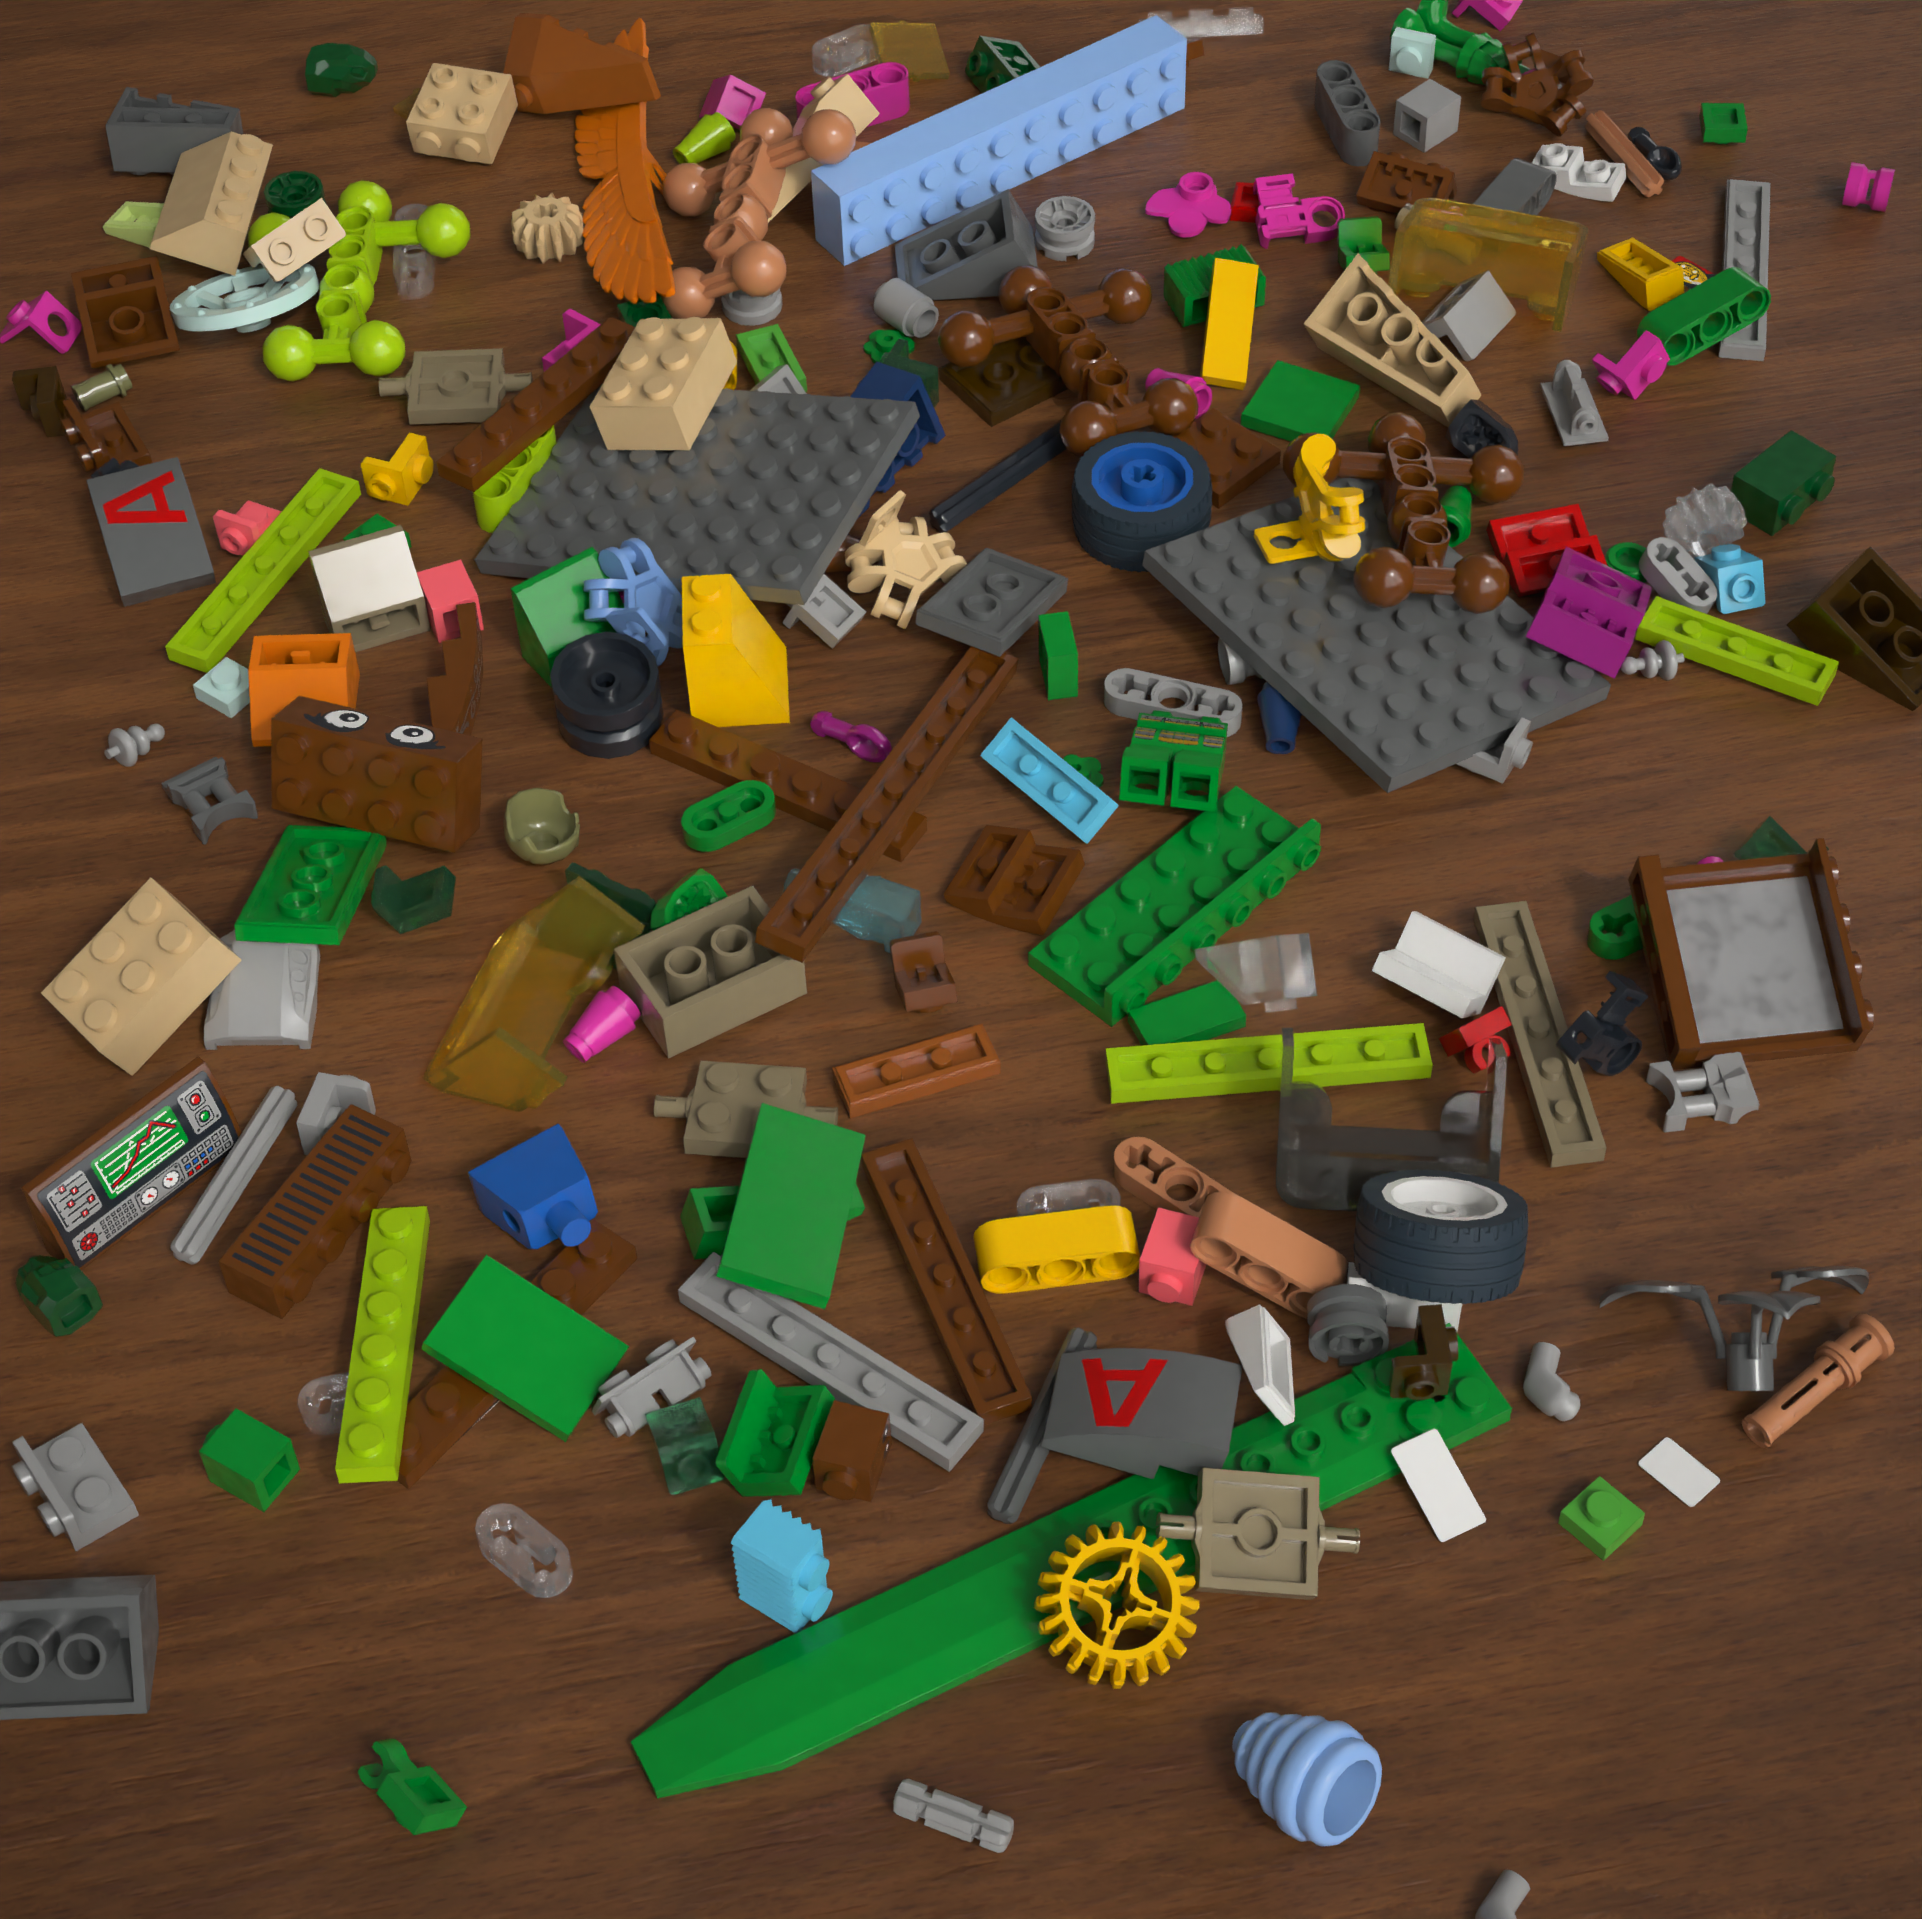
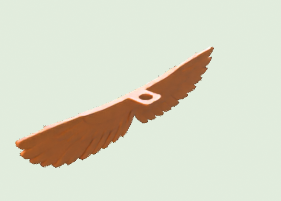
M639 17L632 25L629 33L626 30L621 31L616 37L614 44L639 54L648 60L649 48L646 44V25L642 18ZM647 102L581 109L583 115H576L575 125L578 129L575 130V139L578 142L575 144V150L581 155L577 156V161L581 167L579 171L584 178H604L593 189L582 206L585 211L582 217L583 224L585 225L582 236L585 238L584 250L587 252V263L590 267L594 266L593 278L597 282L600 281V285L605 293L609 294L612 291L618 300H622L625 295V298L633 304H636L639 298L644 303L656 302L657 293L663 297L675 295V284L671 267L673 261L662 230L663 226L657 211L651 183L652 180L663 195L662 183L666 173L647 148ZM654 169H655V170L657 171V173L659 174L662 183L659 181V179H658V177H657V175H656Z

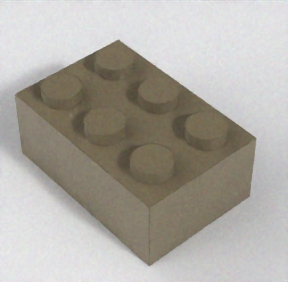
M750 886L614 949L620 989L636 1004L641 1012V1020L668 1059L807 994L804 961L801 963L755 943L757 927L771 909L754 886Z

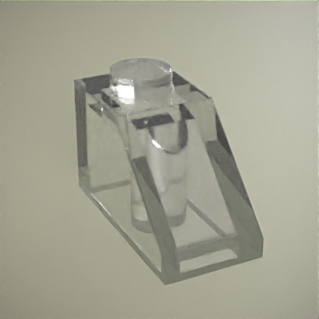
M1309 933L1275 935L1195 949L1196 960L1243 1005L1265 1003L1266 1013L1298 1009L1296 999L1317 996Z

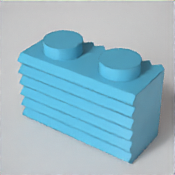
M771 1499L762 1501L731 1541L733 1545L732 1551H734L732 1556L735 1557L733 1562L736 1564L734 1568L737 1570L735 1575H737L739 1599L792 1632L798 1633L809 1620L817 1621L825 1613L831 1602L833 1591L827 1588L826 1574L830 1562L823 1554L820 1529L812 1530L811 1523L802 1524L801 1517L792 1518L791 1511L782 1513L781 1505L773 1507Z

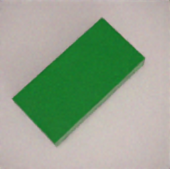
M1222 978L1131 1009L1128 1015V1023L1142 1046L1209 1040L1246 1027V1014L1227 982Z

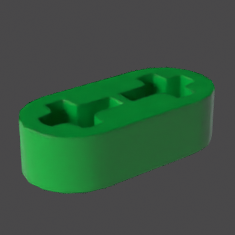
M1632 895L1593 914L1589 923L1587 945L1598 957L1617 960L1643 948Z

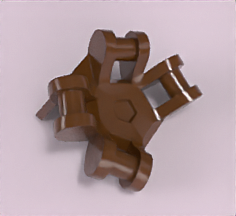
M1534 33L1525 35V41L1513 46L1510 42L1503 44L1502 51L1508 70L1501 67H1489L1482 71V82L1486 85V92L1481 94V106L1491 111L1508 112L1540 124L1556 136L1561 137L1567 131V124L1573 118L1580 119L1586 114L1584 105L1576 96L1587 91L1594 83L1591 72L1584 70L1585 57L1582 50H1573L1565 53L1563 56L1555 55L1540 49ZM1531 57L1535 68L1521 74L1518 61ZM1511 88V96L1502 92V89Z

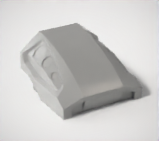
M235 930L220 938L242 961L210 993L204 1024V1045L206 1050H217V1046L299 1045L300 1049H311L317 1013L320 962L318 944L236 941Z

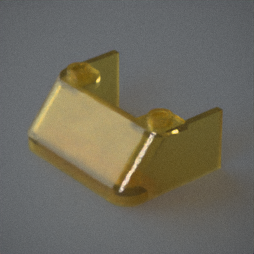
M1421 198L1415 201L1396 231L1388 285L1396 296L1399 295L1402 289H1405L1404 292L1407 295L1424 298L1429 297L1431 292L1438 291L1442 285L1456 287L1458 283L1489 270L1506 296L1526 299L1527 307L1534 311L1535 317L1554 321L1552 330L1561 332L1571 311L1589 229L1582 224L1566 220L1445 199Z
M578 876L512 923L498 938L432 1057L423 1079L440 1092L516 1112H521L528 1107L536 1109L550 1093L562 1087L568 1078L544 1059L576 997L588 988H591L593 991L597 990L606 981L613 968L608 962L614 949L640 935L645 925L582 877Z

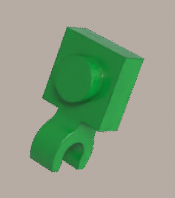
M391 1738L375 1741L372 1748L381 1757L383 1767L379 1763L364 1765L359 1768L358 1774L361 1781L367 1787L378 1789L377 1795L392 1810L397 1822L408 1829L413 1835L457 1826L467 1806L431 1766L417 1768L408 1757L404 1746L398 1740Z

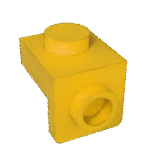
M410 432L389 462L365 457L361 463L365 488L369 496L407 506L421 486L430 480L434 467L433 459L429 456L426 436Z

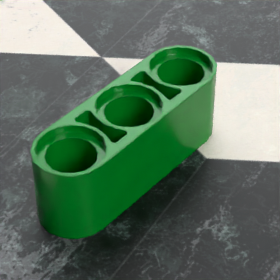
M1731 267L1648 313L1639 323L1637 338L1639 339L1646 330L1660 338L1670 357L1667 365L1675 366L1757 321L1768 310L1771 303V294L1767 288L1739 267Z

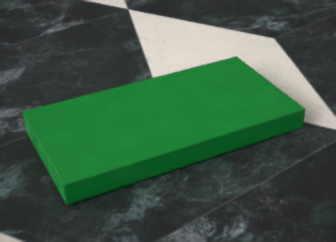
M288 825L234 924L236 941L340 945L387 846L386 836L347 827Z
M761 1103L716 1277L825 1309L831 1295L866 1135Z

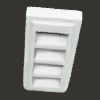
M1261 1305L1228 1318L1225 1321L1227 1333L1254 1392L1284 1426L1294 1422L1295 1406L1290 1338L1265 1307Z

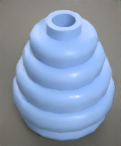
M1275 1712L1263 1713L1255 1719L1243 1723L1233 1739L1234 1764L1238 1775L1247 1782L1250 1793L1259 1799L1263 1812L1276 1820L1277 1826L1297 1841H1312L1318 1846L1338 1845L1351 1837L1359 1829L1375 1804L1382 1777V1765L1379 1754L1375 1748L1364 1740L1357 1730L1346 1722L1340 1720L1328 1721L1319 1715L1301 1716L1298 1714L1280 1715Z

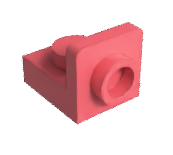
M249 500L236 514L218 510L214 514L213 520L221 549L235 555L244 556L282 511Z

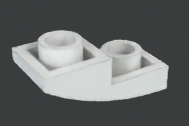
M1561 143L1542 145L1532 161L1533 164L1556 172L1557 180L1554 189L1592 200L1613 202L1627 178L1625 163H1608L1605 160L1584 161L1583 147L1565 146Z

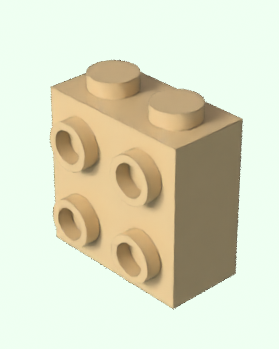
M433 63L406 121L413 151L426 155L492 164L518 106L512 76L504 73Z

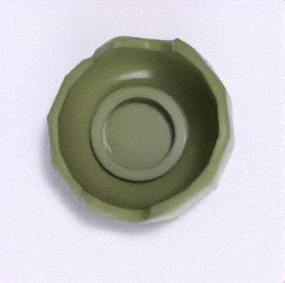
M543 788L518 791L506 802L503 820L506 843L517 856L533 864L548 865L564 860L579 844V814L577 812H573V814L569 812L565 806L563 795L558 791Z

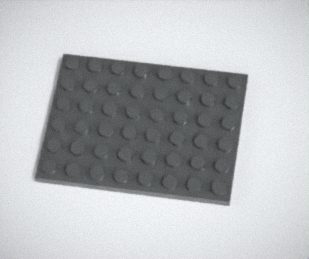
M601 384L586 399L558 439L557 444L552 448V453L541 470L531 478V484L526 492L510 508V513L502 519L474 560L481 574L532 578L590 547H593L599 554L600 551L609 547L620 549L622 542L625 540L639 538L650 548L656 563L680 593H682L683 576L731 574L750 600L805 605L919 419L920 415L916 403L891 399L835 397L725 388L722 389L690 450H607L590 409L591 403L602 386Z
M1342 478L1329 485L1330 487L1360 488L1364 493V501L1359 504V516L1365 519V530L1357 533L1361 540L1360 550L1355 556L1339 562H1328L1319 556L1274 564L1267 562L1254 539V530L1299 520L1298 517L1302 515L1300 500L1294 496L1148 549L1144 554L1142 566L1387 793L1473 757V754L1480 751L1484 752L1505 743L1522 717L1531 721L1529 733L1606 700L1611 684L1593 668L1527 638L1526 634L1533 617L1509 596H1506L1503 603L1494 610L1481 614L1462 610L1450 595L1410 593L1407 599L1393 607L1379 608L1368 605L1354 587L1355 566L1361 556L1374 548L1390 547L1397 549L1396 544L1388 533V518L1384 511L1379 485L1370 479ZM1331 506L1334 515H1340L1339 507ZM1278 536L1271 539L1270 543L1277 548L1289 549L1294 547L1301 538L1293 540L1290 537ZM1449 545L1443 567L1453 568L1456 562L1463 557Z

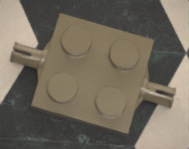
M503 348L415 351L412 367L406 377H380L379 393L381 397L407 395V412L410 424L481 423L501 408V401L505 397L506 392L522 391L533 382L532 372L506 374Z
M701 1061L696 1084L688 1097L662 1096L657 1094L654 1102V1116L656 1118L686 1119L687 1125L683 1139L685 1154L746 1158L761 1103L836 1126L838 1123V1107L806 1106V1068Z
M1202 1468L1198 1472L1197 1505L1192 1516L1158 1513L1156 1518V1526H1159L1156 1529V1538L1165 1537L1191 1540V1546L1195 1554V1591L1313 1600L1318 1596V1565L1324 1550L1357 1554L1360 1548V1541H1355L1360 1538L1359 1528L1325 1527V1521L1319 1508L1320 1477Z

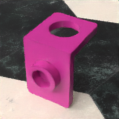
M46 290L29 303L24 299L19 301L6 316L9 322L0 334V343H5L30 326L59 353L64 354L70 349L83 328L81 321ZM49 314L57 315L65 322L67 327L65 336H58L52 332L48 325Z

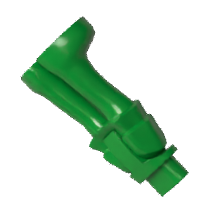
M1421 0L1417 12L1408 7L1398 15L1393 24L1390 42L1396 27L1436 35L1434 60L1445 62L1456 68V77L1458 78L1465 77L1471 83L1485 85L1482 82V71L1485 68L1501 67L1508 70L1502 51L1503 44L1499 40L1493 39L1486 32L1477 34L1452 24L1447 19L1448 0ZM1522 60L1518 61L1521 74L1532 70L1523 65Z

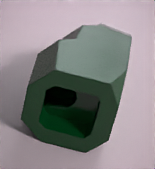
M325 43L313 46L306 59L305 77L308 91L314 95L337 97L341 93H355L371 83L376 76L378 65L374 56L366 50L350 44Z
M39 1255L31 1257L25 1265L18 1268L15 1284L19 1295L30 1313L54 1336L72 1334L92 1320L103 1306L96 1286L77 1265L74 1266L67 1258L60 1260L55 1257Z

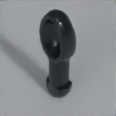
M1643 127L1631 129L1627 138L1658 171L1663 179H1676L1682 170L1681 159L1677 152L1666 146H1658L1650 138L1649 132Z

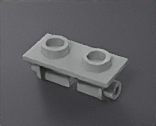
M1571 360L1559 362L1554 372L1553 382L1541 383L1540 385L1563 446L1608 441V434L1586 380L1581 378L1580 366Z
M692 1337L679 1346L673 1339L664 1343L645 1358L649 1366L632 1377L627 1370H624L598 1388L602 1396L598 1398L592 1413L595 1416L604 1409L608 1410L611 1415L605 1418V1423L615 1438L623 1434L630 1437L636 1431L662 1415V1409L652 1396L658 1391L670 1408H673L698 1390L706 1387L705 1380L712 1376L708 1365L701 1357L693 1361L689 1356V1352L696 1343L695 1338Z

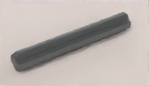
M1074 1327L1068 1331L987 1502L988 1515L992 1519L1000 1520L1005 1524H1012L1017 1521L1050 1450L1041 1447L1060 1356L1064 1353L1097 1349V1337L1091 1331H1084L1079 1327Z

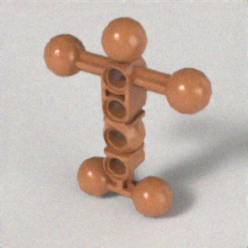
M759 108L747 115L740 127V142L732 150L728 162L709 169H705L697 163H681L669 171L663 181V197L669 208L681 216H699L712 205L716 198V193L723 191L719 197L721 203L714 212V225L710 227L709 234L706 236L703 245L716 262L714 271L705 274L696 267H679L672 271L675 295L671 297L660 295L671 317L675 319L703 318L708 315L715 303V298L737 290H742L751 297H767L779 290L786 278V260L777 247L767 241H762L768 231V218L772 216V210L775 208L786 174L785 167L808 158H812L820 164H838L848 158L856 145V130L852 121L846 115L834 109L816 111L807 119L802 128V133L793 136L791 123L784 114L774 108Z

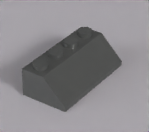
M155 1574L0 1581V1720L147 1713L150 1710L159 1638Z

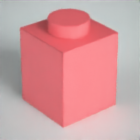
M461 559L417 572L425 599L429 623L438 643L460 637L456 607L459 604L476 603L480 630H484L478 595Z
M1158 1207L1139 1260L1140 1293L1151 1295L1162 1302H1179L1193 1306L1207 1265L1195 1257L1190 1247L1199 1217Z

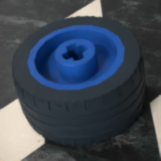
M1147 431L1126 432L1125 434L1110 436L1099 443L1097 442L1095 446H1091L1084 453L1083 457L1081 456L1080 461L1077 463L1072 483V520L1075 535L1081 547L1091 557L1096 558L1097 561H1101L1105 565L1131 572H1149L1142 566L1146 550L1210 526L1212 482L1209 467L1203 456L1185 441L1170 435H1164L1163 433L1158 434Z

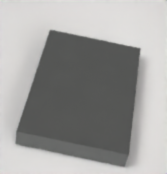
M985 548L917 610L916 625L1000 657L1038 620V615L1045 614L1067 592L1068 578L995 550Z

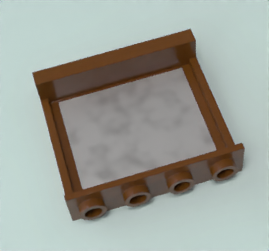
M1824 838L1816 839L1811 850L1806 854L1666 868L1661 867L1659 854L1638 856L1628 881L1667 1061H1670L1673 1070L1702 1067L1703 1062L1710 1060L1714 1055L1741 1052L1744 1063L1858 1051L1868 1033L1873 1029L1874 1013L1870 1001L1863 999L1859 984L1862 978L1861 959L1857 951H1851L1847 935L1850 931V914L1846 904H1840L1836 889L1839 881L1838 865L1833 856L1828 857Z

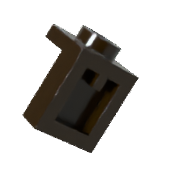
M57 367L14 371L12 381L21 408L23 410H32L34 419L42 421L47 437L64 436L60 420L66 418L62 401L67 400Z

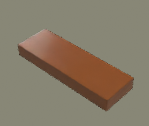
M981 1023L832 1068L835 1085L851 1119L1001 1074V1062Z

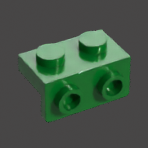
M762 1369L750 1370L742 1392L738 1396L736 1408L724 1440L720 1444L716 1466L742 1497L801 1495L813 1462L816 1447L835 1400L834 1396L825 1385L776 1387Z

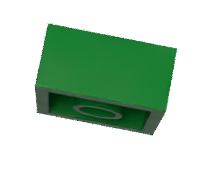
M1066 611L1038 615V658L1048 700L1078 697V651L1069 613Z

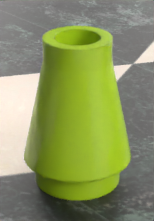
M718 112L713 113L711 116L705 114L683 141L673 149V155L679 164H698L729 150L731 143L736 139L734 129L722 114Z

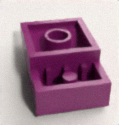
M1566 546L1539 603L1526 637L1615 679L1633 644L1636 630L1645 615L1652 587Z

